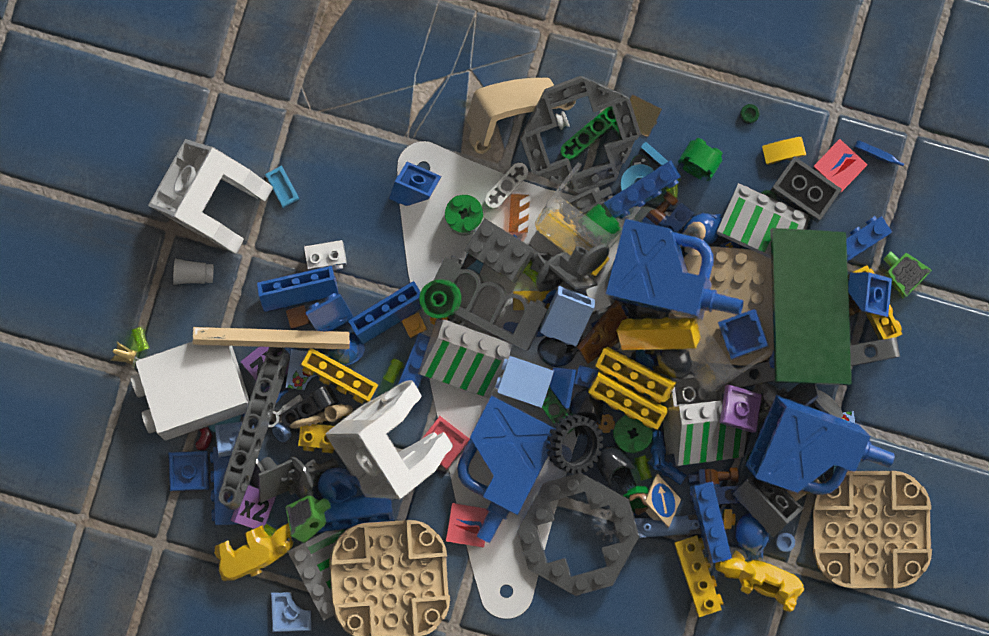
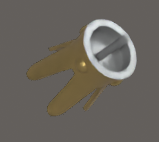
M117 342V349L113 350V353L117 355L113 356V359L110 361L127 362L133 365L135 360L141 359L136 358L138 351L130 350Z

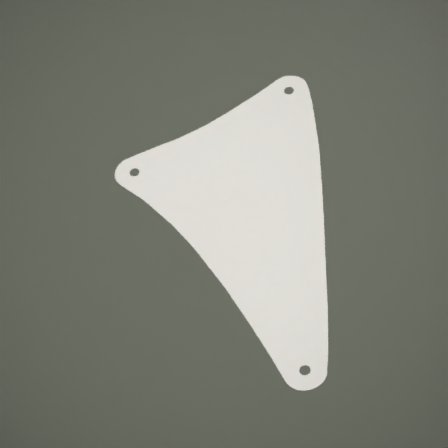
M431 142L413 143L401 153L398 159V175L406 162L418 165L420 162L426 161L430 165L431 172L442 176L429 200L409 206L400 204L410 283L413 281L416 283L420 291L427 283L434 280L445 257L451 258L452 255L462 260V264L466 258L467 253L464 249L475 232L466 236L458 235L448 227L445 219V208L448 202L457 195H470L476 198L483 209V220L486 218L511 235L515 234L518 239L532 245L539 253H550L553 257L562 253L559 248L536 231V227L550 210L552 212L558 211L564 216L559 204L575 197L574 195L545 189L523 181L499 208L491 209L486 205L485 197L505 174L468 160ZM510 177L514 180L515 184L518 182L515 180V178ZM504 181L501 184V188L504 191H509L512 188V184L509 181ZM498 188L495 190V191L498 192V194H497L495 197H492V196L489 197V198H490V204H493V203H496V204H497V203H498L497 198H498L500 195H501L502 197L505 196V195H503L502 193H500V191L498 190ZM530 195V201L520 206V200ZM602 204V207L606 210L605 214L610 218L612 216L606 205ZM634 206L629 210V215L622 219L619 217L615 219L619 222L618 226L623 229L625 219L642 222L641 220L647 213L655 208L641 206L636 209ZM529 208V214L519 219V213ZM467 211L460 213L461 219L469 217ZM585 214L568 222L564 216L563 221L568 225L570 223L574 224L579 229L578 233L583 237L586 235V228L581 229L577 223ZM528 221V227L518 232L519 225ZM621 234L607 246L610 260L595 278L587 274L598 285L604 283L606 291ZM531 260L516 283L511 282L486 265H483L480 272L483 283L491 281L500 283L505 288L507 295L513 294V291H538L536 279L539 272L530 268L532 265ZM468 273L461 275L456 283L461 293L460 306L465 309L477 286L475 278ZM565 281L559 285L567 289L579 291L583 295H585V289H588H574ZM494 286L485 287L472 312L490 321L500 302L501 297L498 289ZM513 298L507 301L496 322V325L502 328L506 322L519 323L524 314V310H513ZM420 309L416 313L419 312L427 328L421 334L431 337L434 325L430 322V316L423 309ZM591 314L583 331V339L592 329L590 323L597 321L602 316L597 317L596 314ZM462 318L466 321L463 327L508 342ZM546 336L535 338L528 351L513 344L509 356L551 370L553 369V367L545 364L537 353L538 344ZM577 351L572 362L556 368L573 369L577 373L578 366L581 365L600 370L595 367L599 357L587 364L580 352ZM505 370L502 371L500 375L501 378L503 377ZM429 378L437 416L444 418L468 438H470L491 396L555 428L541 407L497 393L498 389L495 387L489 398ZM573 385L569 410H566L568 415H570L571 402L574 396L586 388ZM551 405L548 411L551 415H557L560 409L557 405ZM564 413L559 418L554 419V421L557 422L560 418L564 417ZM575 427L571 433L565 436L562 444L569 447L572 453L578 438L575 435ZM464 447L449 466L456 503L488 508L491 501L470 491L461 483L458 477L457 466L465 449ZM477 450L469 465V474L476 481L489 486L493 474ZM549 456L519 514L516 515L509 512L507 520H502L491 542L485 541L484 547L467 545L482 603L488 612L499 618H514L521 615L528 609L533 599L538 574L527 567L517 531L543 483L566 476L567 472L555 467L554 463L549 460L551 458ZM558 500L550 502L553 514H555ZM552 521L537 525L544 551ZM507 584L513 588L511 597L504 598L501 596L500 588L503 585Z

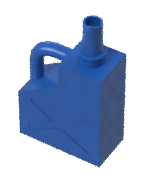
M625 219L606 295L612 300L683 317L696 318V320L703 321L705 310L709 312L717 310L740 315L744 303L741 299L717 294L716 290H711L712 283L709 281L713 267V253L705 241L697 237L675 233L670 228ZM680 246L693 248L701 254L702 263L698 275L687 272Z
M776 395L746 463V467L755 478L797 493L804 490L813 494L825 495L833 492L840 486L848 470L855 472L859 462L868 460L890 467L894 461V453L871 445V436L856 423ZM833 465H837L830 480L825 483L813 482Z
M493 396L489 399L457 466L458 477L461 483L470 491L491 501L488 508H486L488 513L476 535V537L488 543L491 542L502 520H507L509 512L516 515L519 514L548 458L547 451L549 449L546 448V444H550V442L547 441V437L552 436L549 431L550 429L555 430V428ZM477 450L493 474L489 486L476 481L469 474V465Z

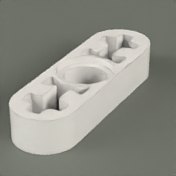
M514 164L487 193L485 202L489 208H499L526 179L528 169L525 164ZM516 168H523L524 175H518L515 178L518 182L515 184L514 180L508 176L511 174L513 177L516 174ZM504 181H509L512 184V188L509 191H504L501 188V184ZM498 188V190L500 191V193H502V194L505 195V196L502 197V196L500 195V196L497 198V201H498L497 204H496V203L490 204V198H489V197H490V196L495 197V196L498 194V192L495 191V190Z

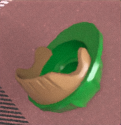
M637 485L630 488L627 494L623 495L629 499L632 512H635L637 515L646 512L649 507L644 501L650 489Z

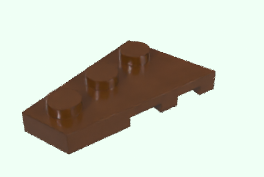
M617 300L614 301L577 346L587 364L599 357L603 349L606 347L611 348L620 342L617 329L622 320L628 318Z

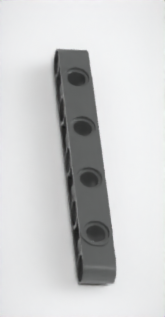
M896 337L850 346L851 366L900 357ZM868 347H873L876 350V354L872 358L865 356V350ZM769 362L726 370L729 385L738 388L775 381L774 369L770 368ZM754 369L760 371V378L757 380H752L750 377V373Z
M269 347L224 476L223 485L219 493V501L230 510L238 509L242 503L286 374L290 354L284 347ZM282 351V354L276 357L277 353ZM270 387L269 391L264 393V390ZM258 423L257 427L252 429V426ZM246 459L245 463L240 466V462ZM233 496L232 501L227 502L228 498Z

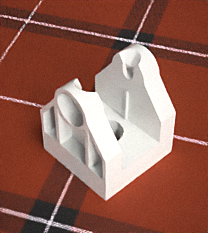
M185 139L148 206L222 248L237 254L244 239L218 221L202 213L220 179L263 201H266L273 186L213 147Z
M412 380L400 383L388 392L360 406L325 433L351 475L358 478L361 485L360 489L365 497L401 499L437 469L444 456L453 447V444L444 432L439 435L433 432L398 453L388 439L386 433L402 422L413 405L421 398V394Z

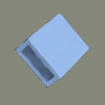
M558 286L541 323L540 333L549 338L559 339L567 345L577 346L594 310L595 299Z
M509 356V359L505 358L502 365V370H505L503 377H498L495 386L498 389L497 393L542 408L554 370Z

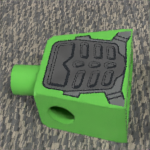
M890 251L883 259L891 267L885 275L892 279V285L902 298L908 296L932 271L908 253L898 258Z
M306 496L286 506L291 536L305 543L325 526L326 518L324 512L331 508L329 501L325 498L319 501L312 496Z

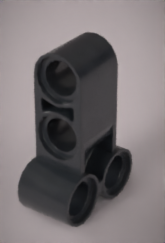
M329 385L320 387L312 392L309 397L286 410L282 415V422L285 426L290 427L292 423L289 421V415L291 413L296 416V421L315 416L323 410L325 411L326 407L336 405L339 401ZM307 403H309L312 406V411L310 413H307L305 411V405Z

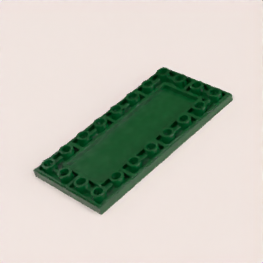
M784 228L770 229L775 382L851 385L846 232Z

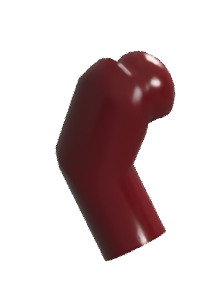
M208 426L199 429L201 436L195 446L200 451L206 450L213 438Z

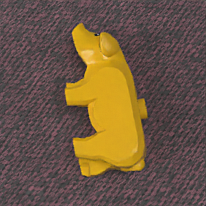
M289 523L276 530L272 536H269L264 531L263 525L246 532L247 544L237 550L231 548L229 540L216 545L214 553L220 560L219 573L223 581L236 580L248 574L253 577L262 572L261 568L270 565L287 553L293 546Z
M737 550L734 551L731 559L715 563L716 570L723 573L725 577L740 580L742 585L740 590L742 592L750 594L754 589L764 596L775 597L776 601L782 604L783 609L788 612L794 610L798 597L804 591L803 584L797 576L763 561H745V557Z

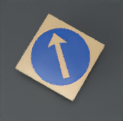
M656 474L644 501L649 507L646 513L653 520H661L669 528L681 498L659 474Z

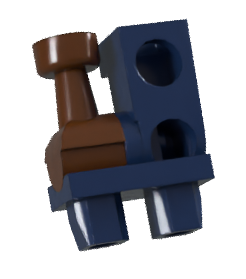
M667 191L663 195L665 200L657 208L650 210L641 221L647 224L670 228L673 232L678 233L695 213L683 203H680L672 214L667 216L665 212L669 206H675L679 201Z
M737 467L730 468L729 472L702 469L688 474L689 484L713 482L718 504L739 503L733 495L739 486L720 487V481L730 479L731 483H738ZM689 492L690 502L694 503L692 494Z

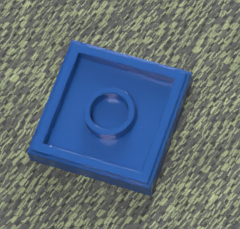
M208 451L169 453L170 491L209 490Z

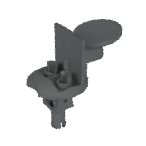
M599 245L587 251L583 247L576 246L572 255L562 252L554 257L550 253H539L534 249L536 252L531 258L532 265L530 268L539 272L536 279V288L539 292L552 291L563 281L567 282L574 289L597 286L598 284L587 274L595 271L609 255L608 247Z
M767 382L761 385L763 400L760 403L757 425L765 422L776 395L839 418L843 417L842 410L838 404L825 392L818 390L816 384L799 383L789 392L784 387L779 390Z
M266 457L261 462L257 459L250 484L259 488L260 503L286 491H289L290 495L296 493L301 499L306 496L313 497V487L318 485L319 478L323 472L339 466L335 458L322 464L317 463L313 459L304 465L296 457H290L286 462L277 465L270 457ZM246 459L240 462V466L245 463Z

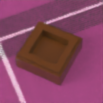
M304 305L286 310L291 329L310 324Z

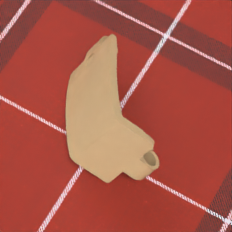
M525 78L477 89L473 94L467 115V122L472 129L469 141L474 150L479 154H483L491 148L490 139L498 120L533 112L544 89L554 86L549 78ZM574 100L552 109L561 108L562 110H569L576 104V101Z

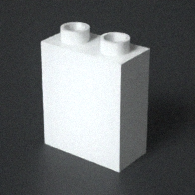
M193 342L135 361L139 373L131 376V382L137 397L146 396L150 409L142 411V417L149 434L157 431L166 441L244 414L247 411L250 400L232 346L193 345Z

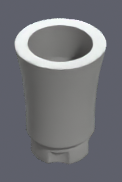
M175 258L173 284L213 283L214 266L213 264Z

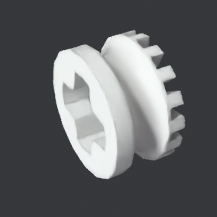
M561 111V114H555L560 130L564 126L570 127L564 111Z

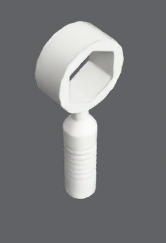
M299 394L283 405L280 411H273V414L276 415V422L268 425V427H274L280 421L279 415L303 401L301 395Z

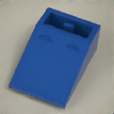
M336 293L326 297V301L322 304L317 302L308 307L309 311L305 312L316 331H335L348 324L349 320L354 318L343 297L340 294L336 295Z

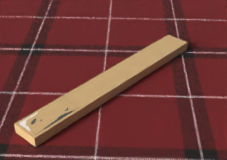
M193 327V345L349 349L350 347L349 332Z

